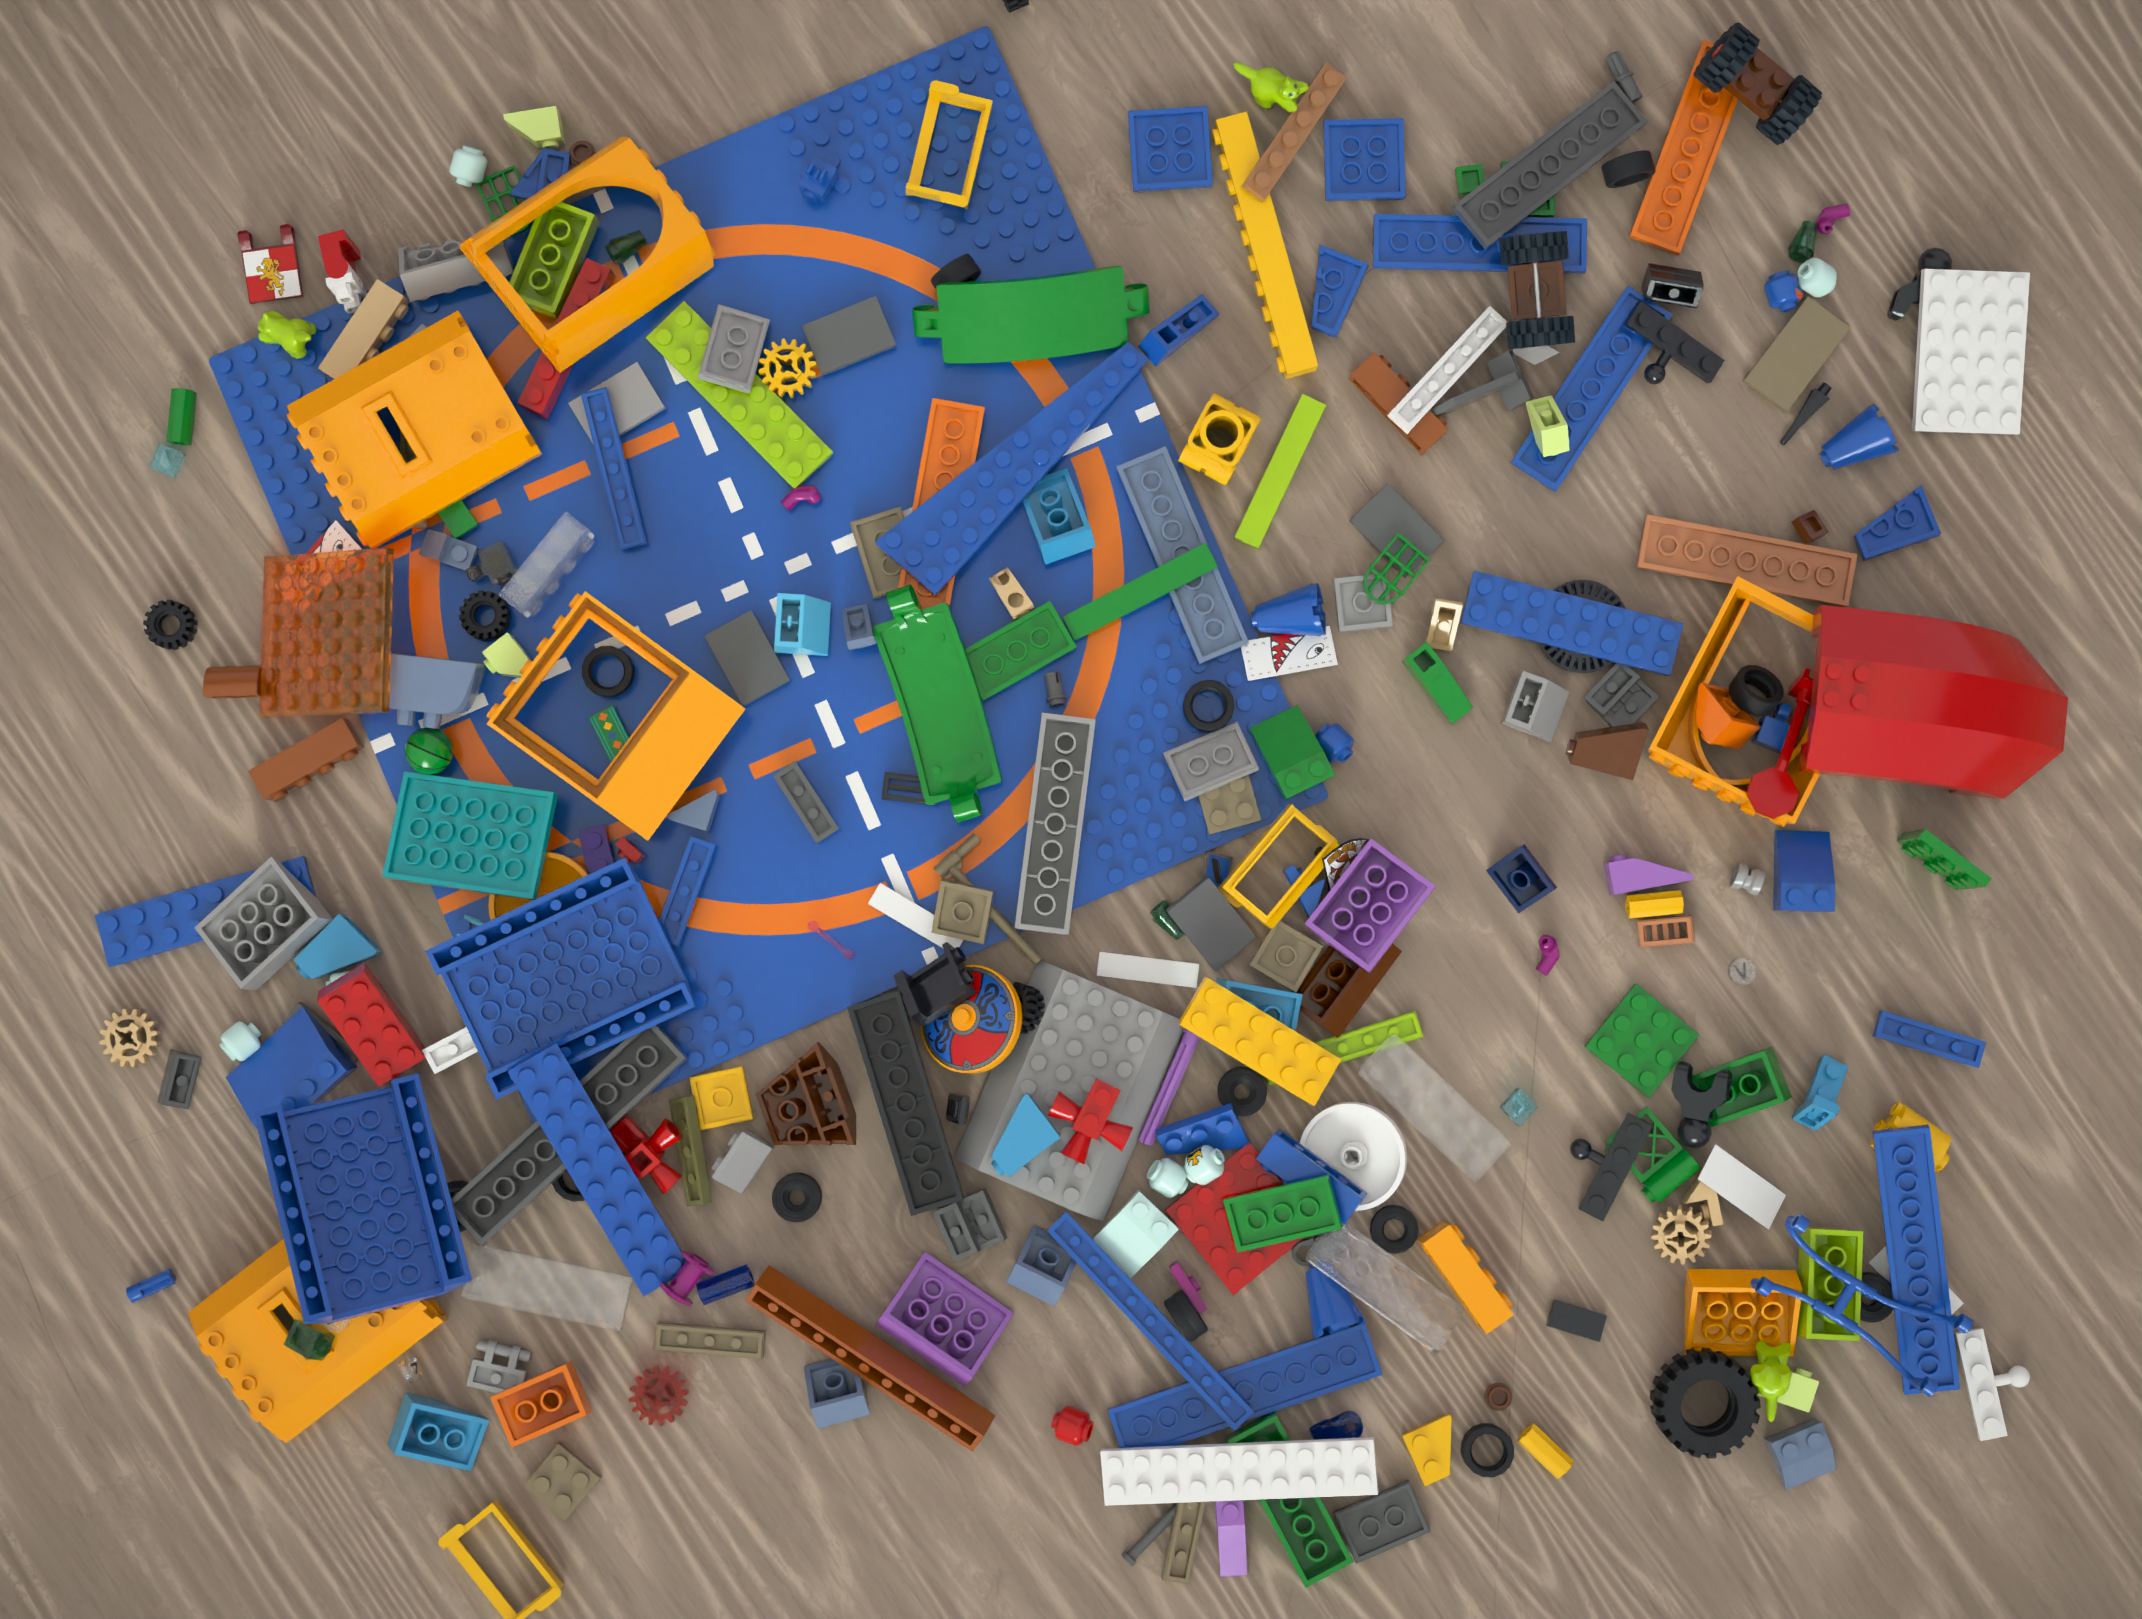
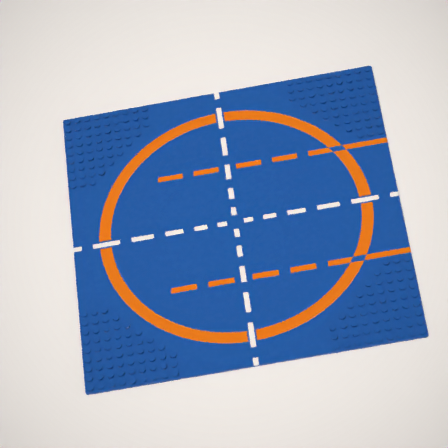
M987 26L654 167L655 170L659 169L667 179V185L671 190H676L681 195L684 206L688 211H693L698 216L701 222L700 225L705 230L708 241L715 251V256H713L714 266L575 362L548 420L524 410L518 404L542 350L486 281L477 286L469 285L458 288L452 293H440L426 300H415L410 302L401 277L384 283L402 294L410 303L408 304L409 309L405 317L401 320L398 319L394 325V332L387 342H383L378 349L379 354L406 340L422 323L429 327L452 313L459 311L523 423L542 452L541 456L462 499L479 524V526L458 539L479 547L470 573L419 555L428 529L448 534L454 538L438 513L428 518V528H411L375 549L370 548L369 545L364 547L356 534L358 530L351 520L346 521L339 510V507L342 506L337 496L333 498L325 486V483L328 482L323 472L318 474L311 462L314 456L310 449L304 450L297 439V435L300 432L297 428L293 427L286 415L290 413L287 405L334 380L319 370L318 367L354 314H348L345 311L344 304L337 303L302 318L316 326V333L310 335L311 340L305 344L307 354L303 358H293L281 345L267 344L260 341L259 337L209 359V364L294 564L296 565L335 520L362 548L312 603V606L396 804L398 803L404 771L418 773L406 760L405 744L413 732L420 728H425L423 727L424 712L415 711L414 726L397 724V709L382 706L375 701L370 687L368 651L484 664L483 661L487 658L482 652L502 636H497L495 640L488 639L483 641L469 635L461 626L462 621L459 620V615H461V611H459L460 606L463 607V600L470 598V594L473 592L476 594L481 590L484 592L491 591L505 600L506 605L511 611L509 612L511 621H508L509 628L508 630L505 629L503 633L506 634L508 632L511 634L530 659L534 661L539 654L536 648L545 637L551 638L555 632L552 629L555 622L561 615L566 618L571 611L568 605L577 593L583 595L586 591L741 706L740 700L704 635L752 610L774 650L777 593L801 594L831 602L828 656L776 653L790 682L744 706V712L668 813L670 814L716 790L720 794V799L709 832L671 821L666 816L647 841L487 725V722L490 720L486 716L495 703L502 704L506 698L503 695L505 689L512 681L517 683L520 678L502 676L497 671L493 674L486 666L478 695L469 711L459 714H442L439 729L451 740L453 757L446 769L432 775L555 792L558 794L547 851L570 857L587 871L578 830L605 824L615 862L623 859L618 855L617 852L620 849L615 845L621 837L627 838L646 856L639 864L633 861L629 864L640 879L658 919H660L690 836L717 845L680 947L671 944L688 980L696 1007L658 1024L688 1056V1059L650 1094L847 1009L849 1006L897 987L894 978L895 974L903 970L911 976L943 955L945 951L942 947L869 905L868 902L881 883L935 915L940 881L943 878L933 868L952 850L955 851L973 833L981 842L962 858V868L960 870L975 886L995 890L993 905L1015 928L1042 713L1096 719L1072 910L1274 822L1288 804H1293L1295 808L1301 811L1324 801L1328 797V792L1322 782L1284 801L1249 728L1290 709L1277 677L1273 676L1248 681L1241 647L1199 665L1168 593L1093 633L1074 641L1077 646L1075 650L983 701L1000 765L1002 781L978 790L982 815L956 823L949 799L936 803L935 806L881 799L885 772L918 776L903 717L877 643L864 648L848 649L841 609L867 604L872 627L895 619L892 616L893 613L888 604L887 596L875 600L873 598L850 522L900 506L904 518L912 513L932 398L985 407L976 461H978L1122 347L1036 360L950 364L945 363L943 360L941 338L916 337L914 335L912 308L920 305H934L938 308L937 290L932 285L931 279L941 268L962 255L970 254L979 266L981 275L975 281L1031 278L1096 269L991 30ZM934 80L956 85L960 93L993 100L968 210L963 207L914 195H906V184L909 181L929 98V88ZM940 102L920 186L962 195L981 112ZM813 156L838 169L839 177L825 203L819 200L814 203L802 196L803 192L799 187V182ZM610 186L569 204L595 214L598 219L599 225L585 260L588 258L612 270L616 277L611 287L639 268L648 259L658 243L662 231L661 212L657 204L647 194L631 188ZM532 225L524 233L509 236L505 239L512 257L513 270L517 265ZM512 274L505 277L508 282H510ZM876 296L897 347L825 376H822L817 364L816 368L811 369L817 376L816 378H809L812 384L811 388L805 385L802 387L803 395L797 390L794 391V398H791L788 392H785L781 398L779 397L778 389L774 392L834 453L802 484L817 487V491L821 494L819 502L811 504L808 500H801L788 511L780 501L793 488L651 345L646 337L683 301L712 328L717 307L720 304L770 319L759 359L767 358L764 349L772 351V342H775L777 346H781L782 339L786 340L787 345H790L792 340L795 339L797 347L804 343L807 347L805 353L812 350L802 325ZM531 310L547 330L554 327L557 319ZM783 352L779 355H789L791 352ZM813 357V358H812L811 360H809V361H814V362H816L815 357ZM802 359L799 369L802 373H805V361ZM638 362L666 409L620 436L647 540V545L621 551L594 445L568 403L581 396V393L591 390ZM758 362L756 374L763 379L766 375H760L758 370L764 368V366ZM771 363L770 373L773 378L776 367ZM781 364L784 373L787 370L795 373L791 365ZM1141 370L1046 474L1049 475L1066 468L1068 469L1090 524L1096 547L1045 565L1024 505L1021 502L955 575L950 609L965 649L1013 622L989 580L990 577L1006 567L1009 568L1032 601L1035 609L1051 601L1072 639L1073 637L1063 616L1158 568L1116 466L1164 446L1168 450L1207 545L1218 565L1219 573L1247 639H1259L1182 463L1178 461L1179 455ZM795 381L786 382L785 385H792V384H795L796 382H795ZM386 406L377 411V414L400 452V428ZM482 606L478 608L475 613V619L479 625L487 626L494 621L495 612L492 607ZM589 618L514 719L599 780L611 761L588 717L613 705L630 737L673 679ZM600 646H613L623 650L631 658L634 665V679L631 686L623 694L616 697H603L593 693L585 685L582 678V664L585 657L593 649ZM603 656L594 663L592 675L600 686L613 687L622 680L624 667L616 657ZM1051 672L1061 673L1063 694L1067 695L1065 705L1050 707L1049 703L1046 702L1048 694L1044 674ZM1203 680L1221 682L1230 690L1234 699V711L1231 719L1225 726L1238 722L1259 767L1258 771L1249 774L1261 821L1211 835L1208 834L1198 796L1184 802L1163 755L1166 751L1211 733L1195 729L1188 723L1183 711L1186 693L1192 685ZM1212 690L1198 693L1192 704L1195 715L1206 722L1215 721L1220 718L1224 711V701L1221 695ZM794 761L798 763L840 828L818 844L773 777L774 774ZM889 779V784L921 787L920 782ZM888 789V794L924 798L922 793ZM953 877L944 878L946 880L955 881ZM431 885L453 938L457 934H463L478 927V925L463 919L464 915L476 918L482 923L490 921L488 908L490 894ZM990 918L984 944L963 940L959 948L966 957L1009 937ZM1016 929L1019 933H1021V932H1023V931H1026V930ZM623 1041L570 1065L579 1081ZM518 1090L520 1097L523 1101V1104L526 1108V1111L529 1115V1118L533 1124L537 1121V1119L535 1118L534 1114L532 1113L523 1096L521 1095L520 1091Z

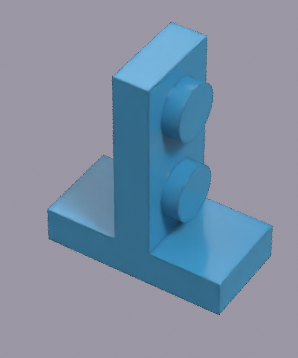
M1823 1055L1819 1059L1804 1103L1795 1109L1792 1120L1817 1131L1836 1117L1840 1106L1835 1104L1848 1066Z

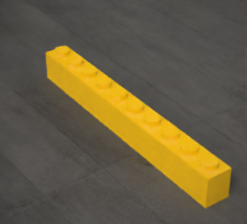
M1247 111L1217 119L1215 129H1212V136L1215 145L1220 144L1222 154L1219 155V161L1222 170H1227L1229 179L1226 180V186L1229 195H1234L1236 205H1233L1236 221L1241 220L1243 230L1240 231L1243 246L1248 245L1250 255L1247 256L1250 271H1255L1258 281H1254L1255 290L1258 297H1263L1265 306L1261 307L1262 315L1265 322H1270L1272 331L1268 332L1272 348L1277 347L1279 357H1276L1279 373L1284 372L1285 379L1315 372L1318 368L1316 355L1270 193L1263 202H1260L1241 188L1260 159Z

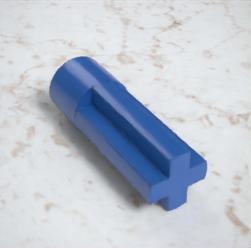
M168 1269L127 1287V1296L134 1303L176 1284V1277L172 1274V1270Z

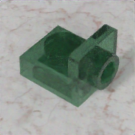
M295 1319L283 1345L307 1359L323 1361L331 1350L335 1336L331 1333L321 1332L309 1324H304L302 1320Z

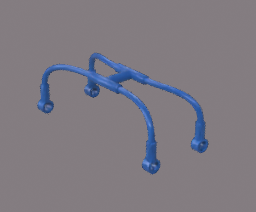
M1801 1214L1795 1217L1789 1216L1785 1220V1226L1789 1234L1813 1260L1828 1270L1830 1275L1845 1283L1843 1290L1834 1306L1830 1307L1817 1298L1813 1299L1794 1289L1775 1284L1766 1277L1752 1279L1750 1281L1751 1287L1765 1297L1772 1290L1810 1304L1814 1310L1852 1333L1855 1332L1863 1337L1915 1388L1931 1397L1936 1392L1938 1383L1928 1376L1924 1379L1915 1378L1875 1338L1860 1328L1858 1323L1843 1315L1844 1309L1856 1290L1870 1299H1875L1897 1310L1947 1322L1964 1334L1971 1329L1973 1319L1965 1314L1947 1316L1913 1308L1878 1294L1876 1289L1836 1265L1833 1266L1825 1261L1805 1243L1797 1232L1802 1234L1806 1231L1810 1223L1808 1218Z

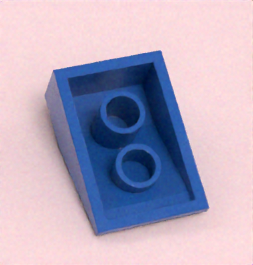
M1775 830L1773 911L1835 912V877L1830 832Z

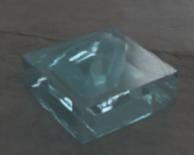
M159 443L149 468L176 479L186 454Z
M1516 1088L1499 1108L1516 1126H1522L1538 1106L1521 1088Z

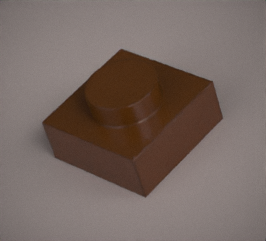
M1815 510L1801 515L1791 522L1805 544L1813 542L1829 532Z

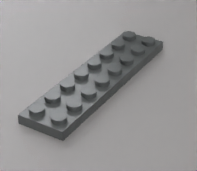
M1613 81L1462 198L1452 209L1486 250L1647 123V120L1615 81Z

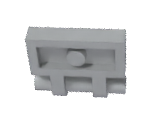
M491 1339L489 1342L478 1340L476 1350L486 1352L484 1360L478 1358L472 1360L466 1386L500 1393L525 1381L527 1370L517 1368L519 1360L529 1363L532 1352L522 1350V1347L513 1345V1347L500 1345L498 1341ZM495 1355L509 1358L508 1366L493 1362Z

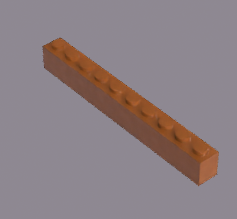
M770 1265L766 1268L745 1300L972 1452L982 1440L996 1416Z

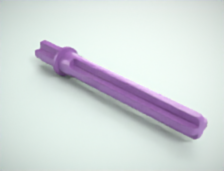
M1187 1029L1182 1030L1185 1033L1138 1138L1145 1145H1153L1156 1139L1155 1129L1161 1127L1199 1039H1201Z

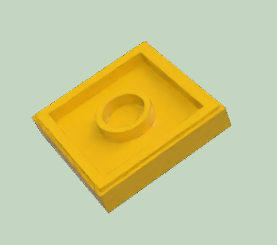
M743 1066L689 1077L692 1094L697 1106L700 1130L754 1119Z

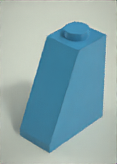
M338 914L293 961L298 965L296 969L306 979L309 977L311 979H320L380 956L383 951L346 914Z
M1028 1093L1022 1097L991 1155L994 1159L991 1164L1000 1176L1005 1173L1007 1177H1010L1061 1137Z

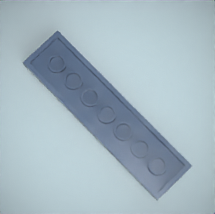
M1166 446L1116 466L1158 567L1207 543ZM1218 568L1169 593L1199 665L1249 644Z

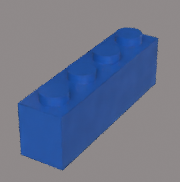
M1282 1129L1277 1130L1256 1158L1261 1162L1260 1165L1265 1171L1277 1174L1283 1179L1282 1182L1284 1184L1329 1174L1342 1224H1345L1351 1218L1368 1194Z

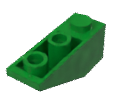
M1427 642L1402 661L1451 724L1473 708L1445 664Z

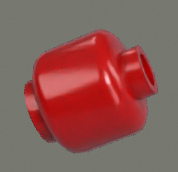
M1071 1406L1064 1407L1060 1413L1056 1412L1051 1427L1055 1429V1437L1058 1440L1075 1446L1088 1442L1094 1426V1422L1090 1420L1089 1413Z

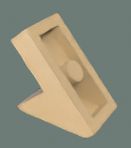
M1435 599L1431 606V619L1426 637V642L1431 648L1452 651L1463 606L1462 602Z
M1699 1173L1681 1202L1688 1204L1702 1201L1703 1205H1700V1211L1703 1213L1702 1220H1708L1710 1226L1723 1225L1717 1192L1698 1180Z

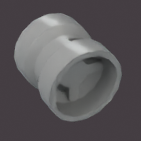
M1738 862L1730 879V887L1737 890L1744 888L1747 890V893L1757 896L1764 882L1765 871L1759 868L1749 869L1747 864Z

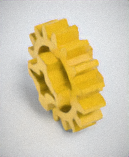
M782 339L781 346H777L775 342H772V351L764 349L767 358L759 359V363L764 366V368L758 370L759 374L766 375L761 380L762 383L771 384L769 386L771 393L778 389V394L781 398L785 392H788L790 397L794 398V391L797 390L803 395L802 387L805 385L811 388L812 384L809 378H816L817 376L815 372L811 371V369L817 367L816 362L809 361L814 357L812 351L805 353L806 345L803 343L800 347H797L795 339L792 340L790 345H787L785 339ZM783 352H791L789 355H779ZM802 359L805 361V373H802L799 369ZM771 363L776 367L773 378L770 373ZM781 364L791 365L795 373L788 370L784 373ZM791 381H795V382H796L795 384H792V385H785L786 382H791Z

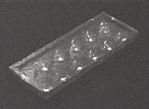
M1392 1033L1356 1072L1474 1183L1487 1172L1512 1144L1395 1033Z
M1347 1222L1343 1224L1342 1229L1319 1234L1305 1257L1306 1261L1435 1355L1441 1352L1464 1311L1462 1306Z
M472 1244L468 1263L472 1281L464 1284L461 1298L617 1331L622 1330L633 1280L631 1276L491 1246Z

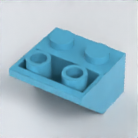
M777 593L774 653L828 656L831 602L807 595Z

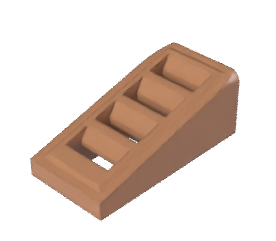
M1692 915L1637 921L1640 947L1695 942ZM1679 922H1684L1686 937L1681 938ZM1668 923H1673L1675 938L1673 939L1669 937ZM1657 924H1662L1663 940L1658 938ZM1646 925H1651L1653 941L1647 940Z

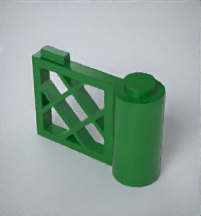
M1646 1106L1636 1117L1641 1119L1644 1115H1647L1653 1122V1134L1647 1135V1137H1652L1651 1153L1639 1152L1638 1155L1651 1156L1650 1169L1641 1174L1635 1167L1634 1161L1630 1171L1643 1185L1644 1188L1641 1192L1651 1203L1656 1201L1660 1204L1701 1168ZM1657 1128L1663 1135L1656 1134ZM1617 1132L1605 1141L1608 1144L1605 1148L1606 1151L1611 1146ZM1656 1138L1667 1139L1674 1148L1667 1154H1656ZM1655 1157H1662L1657 1163L1654 1164Z

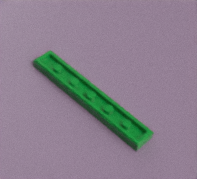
M1204 543L1063 616V619L1074 641H1077L1218 568V565L1207 543Z

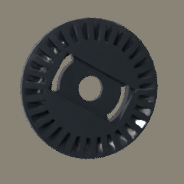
M1574 580L1566 582L1553 590L1626 609L1621 599L1611 589L1595 581ZM1539 644L1543 653L1552 663L1570 672L1591 673L1603 669L1612 663Z

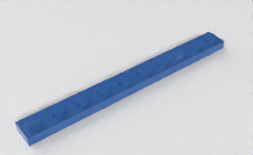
M1067 1211L1047 1229L1049 1234L1234 1431L1254 1413L1251 1407Z

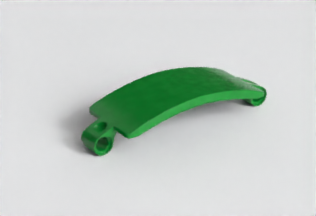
M1108 266L1031 278L940 283L936 286L938 308L934 305H920L912 308L914 335L916 337L941 338L943 360L945 363L950 364L1036 360L1124 346L1128 342L1127 319L1150 313L1148 285L1138 283L1124 287V275L1121 266Z
M911 584L886 592L888 604L895 619L875 625L873 633L903 717L925 802L927 805H933L949 799L956 823L982 815V807L978 790L1000 783L1002 781V774L981 694L952 611L947 603H941L922 610Z

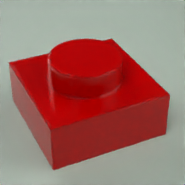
M621 837L615 844L620 849L617 852L618 855L626 858L629 863L633 861L639 864L646 857L625 837Z

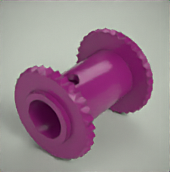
M683 1251L681 1254L686 1258V1262L670 1284L662 1281L660 1286L667 1295L677 1302L691 1306L693 1302L688 1298V1295L704 1272L713 1275L714 1270L698 1255L689 1251Z

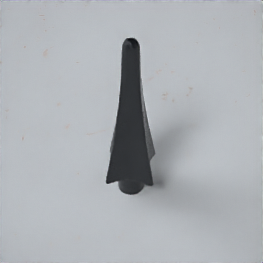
M1823 382L1818 389L1814 388V390H1811L1793 424L1781 439L1780 443L1782 445H1785L1796 431L1830 399L1826 396L1832 389L1828 384Z

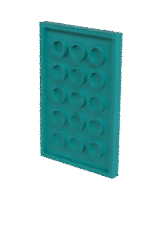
M404 771L382 877L535 900L538 897L558 794L549 791Z

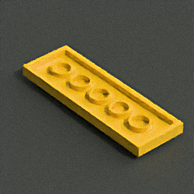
M1204 977L1177 1023L1312 1106L1316 1105L1341 1061L1340 1058L1208 977Z

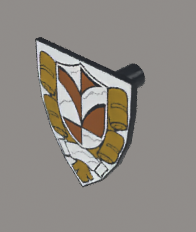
M1357 838L1345 841L1322 858L1329 891L1370 839ZM1320 846L1315 850V856L1318 855L1323 847Z

